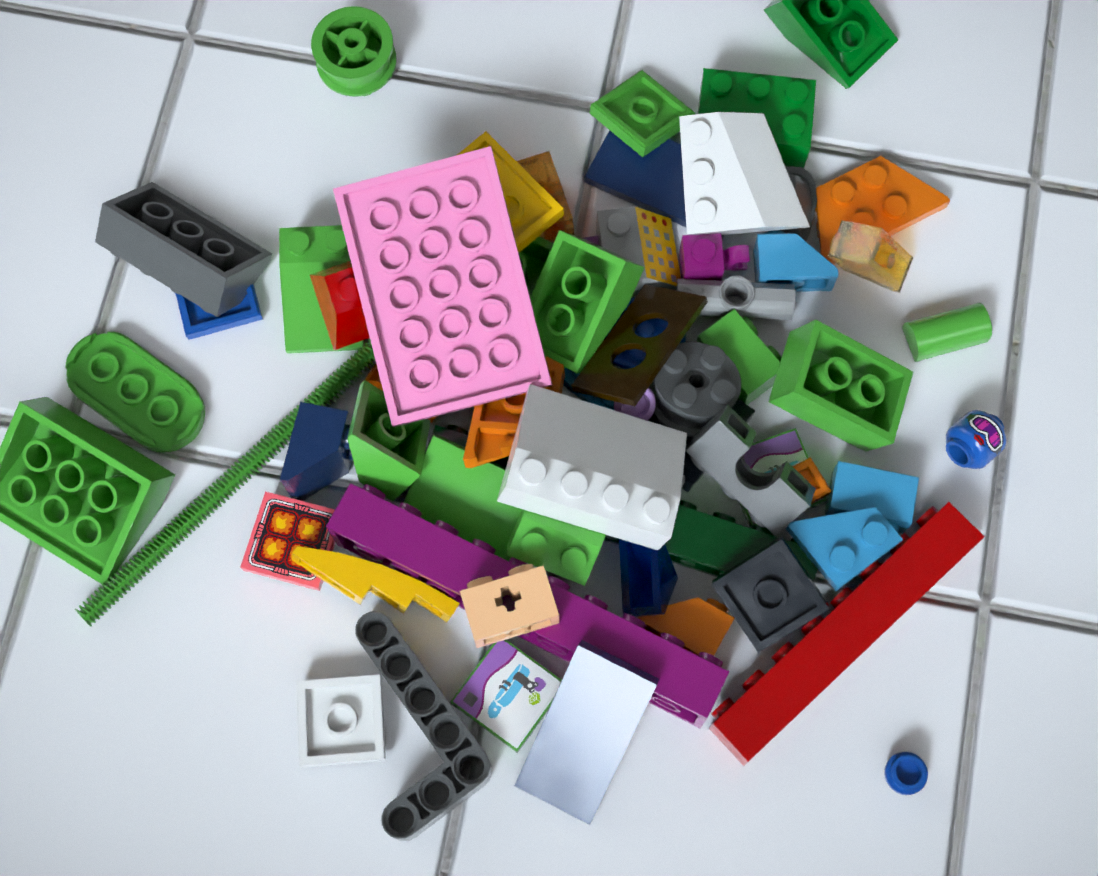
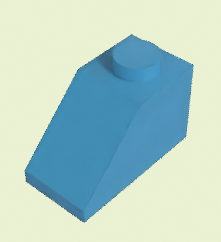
M780 230L768 231L757 235L753 249L756 283L794 284L796 292L833 290L838 278V268L799 235L785 234V232Z

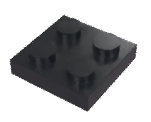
M782 536L713 579L711 583L758 653L829 609L828 602Z

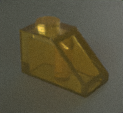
M843 220L837 233L831 240L828 257L843 270L898 293L901 291L913 257L883 228Z

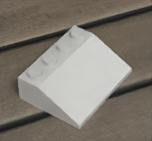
M530 384L497 502L659 550L671 538L681 498L687 433Z

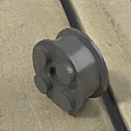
M700 342L679 343L649 386L656 400L653 415L663 426L685 432L687 436L694 437L726 405L732 408L737 402L741 392V378L736 365L717 346Z

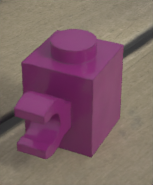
M721 233L682 235L679 251L681 279L722 281L724 271L747 270V262H750L749 245H736L723 250Z

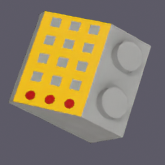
M635 206L597 211L596 235L598 236L599 246L645 267L632 297H636L645 284L676 290L677 279H681L671 218Z

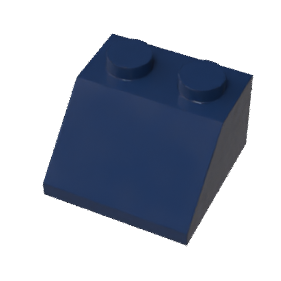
M300 402L280 476V481L291 498L304 501L349 473L353 458L347 439L352 421L348 411Z

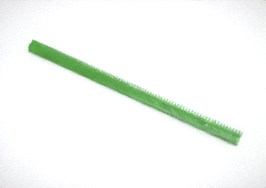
M369 339L368 343H365V347L362 345L361 350L358 349V353L355 352L354 356L351 355V360L347 359V363H343L344 366L340 365V370L337 368L336 373L333 372V376L330 375L329 379L326 378V383L322 382V386H318L319 389L315 388V393L312 391L311 396L308 395V399L304 398V402L328 407L327 403L332 405L330 400L335 402L334 396L339 399L337 393L343 395L341 390L346 392L344 387L349 389L348 383L353 386L354 384L351 381L357 382L355 377L360 379L358 374L364 375L362 370L368 372L366 367L371 369L369 364L375 365L372 362L373 360L376 362L371 340ZM297 405V409H293L294 412L290 411V416L286 415V419H282L283 422L279 421V426L275 425V429H271L272 432L268 431V436L264 435L265 439L261 438V442H257V446L253 445L254 449L250 448V452H246V456L242 455V460L239 458V462H235V466L231 465L232 470L227 469L228 473L224 472V476H220L221 480L216 479L217 483L213 482V487L209 486V490L205 489L206 494L201 493L202 497L198 496L197 501L194 499L195 504L190 503L191 508L187 506V511L182 510L183 514H178L180 518L175 517L176 522L171 520L172 525L167 524L168 528H163L165 532L159 531L161 536L156 534L157 539L152 538L154 543L148 542L150 547L145 544L146 550L141 548L142 554L137 552L138 557L133 555L134 560L129 559L131 564L125 563L127 568L121 566L123 571L118 569L119 575L114 573L115 578L110 576L112 582L106 580L108 585L102 584L104 589L98 587L100 593L95 590L96 596L90 595L92 600L86 598L88 604L83 601L85 607L79 605L80 611L75 609L89 626L92 627L91 623H96L95 619L99 620V616L104 615L103 611L108 612L107 608L111 609V604L115 605V601L119 602L118 598H123L122 593L127 594V590L131 591L130 586L135 587L134 583L138 584V579L142 580V576L146 577L145 573H150L149 568L153 570V565L158 566L157 561L161 563V558L165 559V555H170L168 551L173 552L172 547L177 548L176 544H181L179 540L184 542L183 536L188 538L187 533L192 534L191 530L196 531L194 526L199 528L198 522L203 524L202 519L206 521V516L211 517L209 512L214 514L213 508L218 510L217 505L222 507L221 502L226 503L224 498L229 500L228 495L233 496L231 491L237 493L235 487L240 490L239 484L244 486L243 481L248 483L246 477L252 479L250 474L255 476L254 470L259 472L257 467L263 469L261 464L266 466L265 460L270 462L268 457L274 459L272 453L277 456L276 450L281 452L279 447L285 448L283 443L287 446L289 445L286 440L290 441L299 405Z

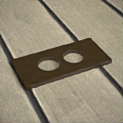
M645 284L571 385L572 390L636 406L708 303L707 297ZM659 318L668 322L666 329L656 336L640 337L635 334L636 328L646 320ZM638 349L646 353L645 359L633 368L619 369L612 365L615 357L626 350Z

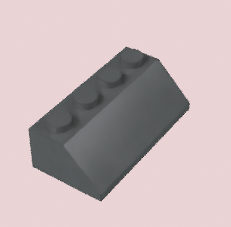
M153 182L102 203L95 243L216 317L242 302L247 295L246 290L252 284L254 285L271 261V252Z

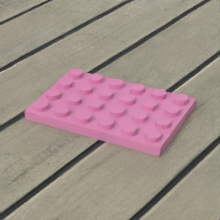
M491 146L333 189L393 427L527 393L530 384L541 388L553 386Z

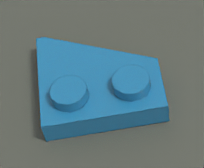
M877 507L793 521L786 527L787 532L835 591L839 590L903 540Z

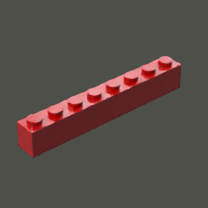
M950 502L939 511L934 506L928 509L915 522L920 529L912 537H909L904 532L901 535L903 540L890 550L892 555L883 564L877 560L859 575L864 581L854 591L848 586L845 587L830 602L835 609L824 619L819 615L801 629L805 637L796 646H793L788 641L771 657L776 664L766 674L758 669L741 685L746 693L735 703L728 697L711 713L716 721L709 729L743 766L985 537Z

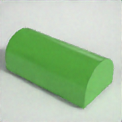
M980 302L905 322L902 326L915 362L987 343L992 336L989 314L985 306Z

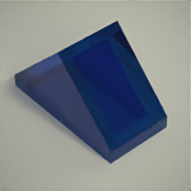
M619 539L623 614H630L634 617L665 614L678 580L666 545L664 544L659 550Z

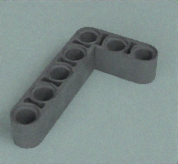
M373 611L362 615L355 626L356 637L444 761L443 764L384 808L381 816L384 831L394 839L410 841L483 788L490 781L492 765L487 754L391 620L385 614ZM377 624L385 626L387 633L381 641L371 643L366 640V633L371 626ZM398 657L408 658L411 666L406 674L393 676L389 673L390 664L394 659ZM428 690L434 693L435 700L429 709L417 710L413 707V699L418 692ZM445 724H453L459 728L458 739L450 745H443L437 741V732ZM469 758H478L484 763L482 775L475 780L465 779L461 775L462 764ZM436 783L445 784L449 789L447 801L440 806L430 805L427 801V791ZM400 809H409L414 816L412 827L405 832H396L392 826L393 815Z

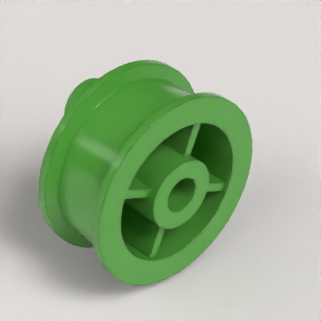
M344 7L326 15L314 29L311 49L316 61L317 71L324 84L334 92L352 97L368 96L381 89L391 79L397 60L393 45V35L388 23L378 13L363 7Z

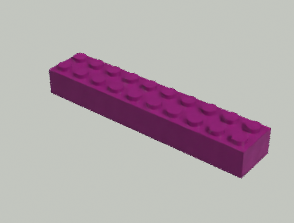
M350 483L326 525L337 546L364 560L382 564L426 583L459 602L458 607L465 610L460 591L468 589L467 583L486 576H491L493 581L509 576V570L527 564L513 557L508 562L494 555L496 550L479 539H473L472 543L458 537L459 531L443 521L437 520L434 525L422 519V513L407 503L400 502L399 506H396L384 500L386 495L368 484H364L360 488ZM553 576L547 577L559 613V623L517 637L570 663L578 644L583 640L659 678L660 680L649 703L701 729L730 672L722 668L723 662L720 659L706 652H700L697 656L683 649L685 643L675 636L662 632L659 637L645 630L646 624L642 620L626 613L621 618L607 611L608 605L602 600L588 594L583 599L569 592L571 587L564 581ZM510 595L503 596V604L500 606H505L507 612L515 610L516 601H513Z

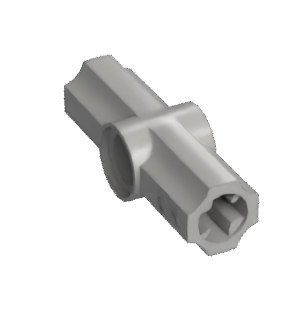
M730 276L724 281L677 279V291L707 297L708 303L699 314L701 316H719L722 318L733 309L742 318L745 316L747 318L792 320L794 316L796 298L794 284L750 282L742 276ZM728 295H737L744 302L734 304L728 301L726 297Z

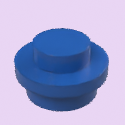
M900 752L893 755L887 761L884 776L888 786L893 791L901 795H912L922 790L926 785L928 770L926 764L918 755L911 752Z

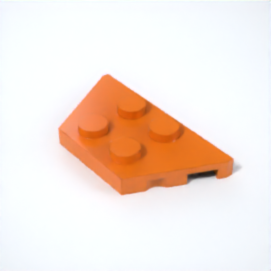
M879 156L816 187L817 203L815 211L817 212L818 219L816 229L820 244V254L834 265L947 208L950 199L899 166Z
M545 357L553 386L544 389L562 394L565 379L564 365L549 357ZM527 393L474 406L463 456L465 468H474L510 455Z

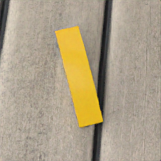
M297 546L292 552V561L359 605L362 604L368 593L371 592L403 614L411 602L414 601L447 623L460 604L426 583L382 564L339 552Z

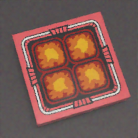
M265 491L240 568L246 572L320 591L323 580L292 561V552L297 546L333 551L335 541L326 525L335 509Z

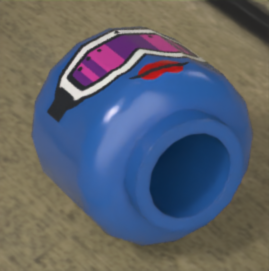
M973 410L967 412L946 432V452L955 464L963 468H984L1006 447L1007 437L1002 421L997 416L985 411Z

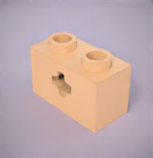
M533 564L517 566L509 570V576L494 581L491 576L481 577L467 583L468 589L460 591L476 648L559 623V613L544 566L534 568ZM510 595L511 599L516 601L515 610L507 612L505 606H500L503 604V596Z

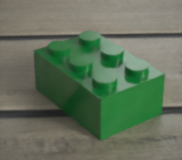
M703 68L697 114L713 112L763 113L782 156L784 165L786 167L804 168L811 148L816 80Z

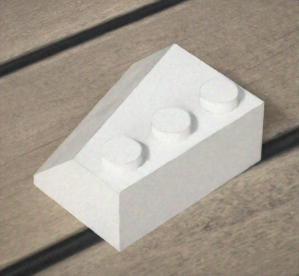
M713 112L679 116L688 235L717 233L731 235L810 227L763 113Z

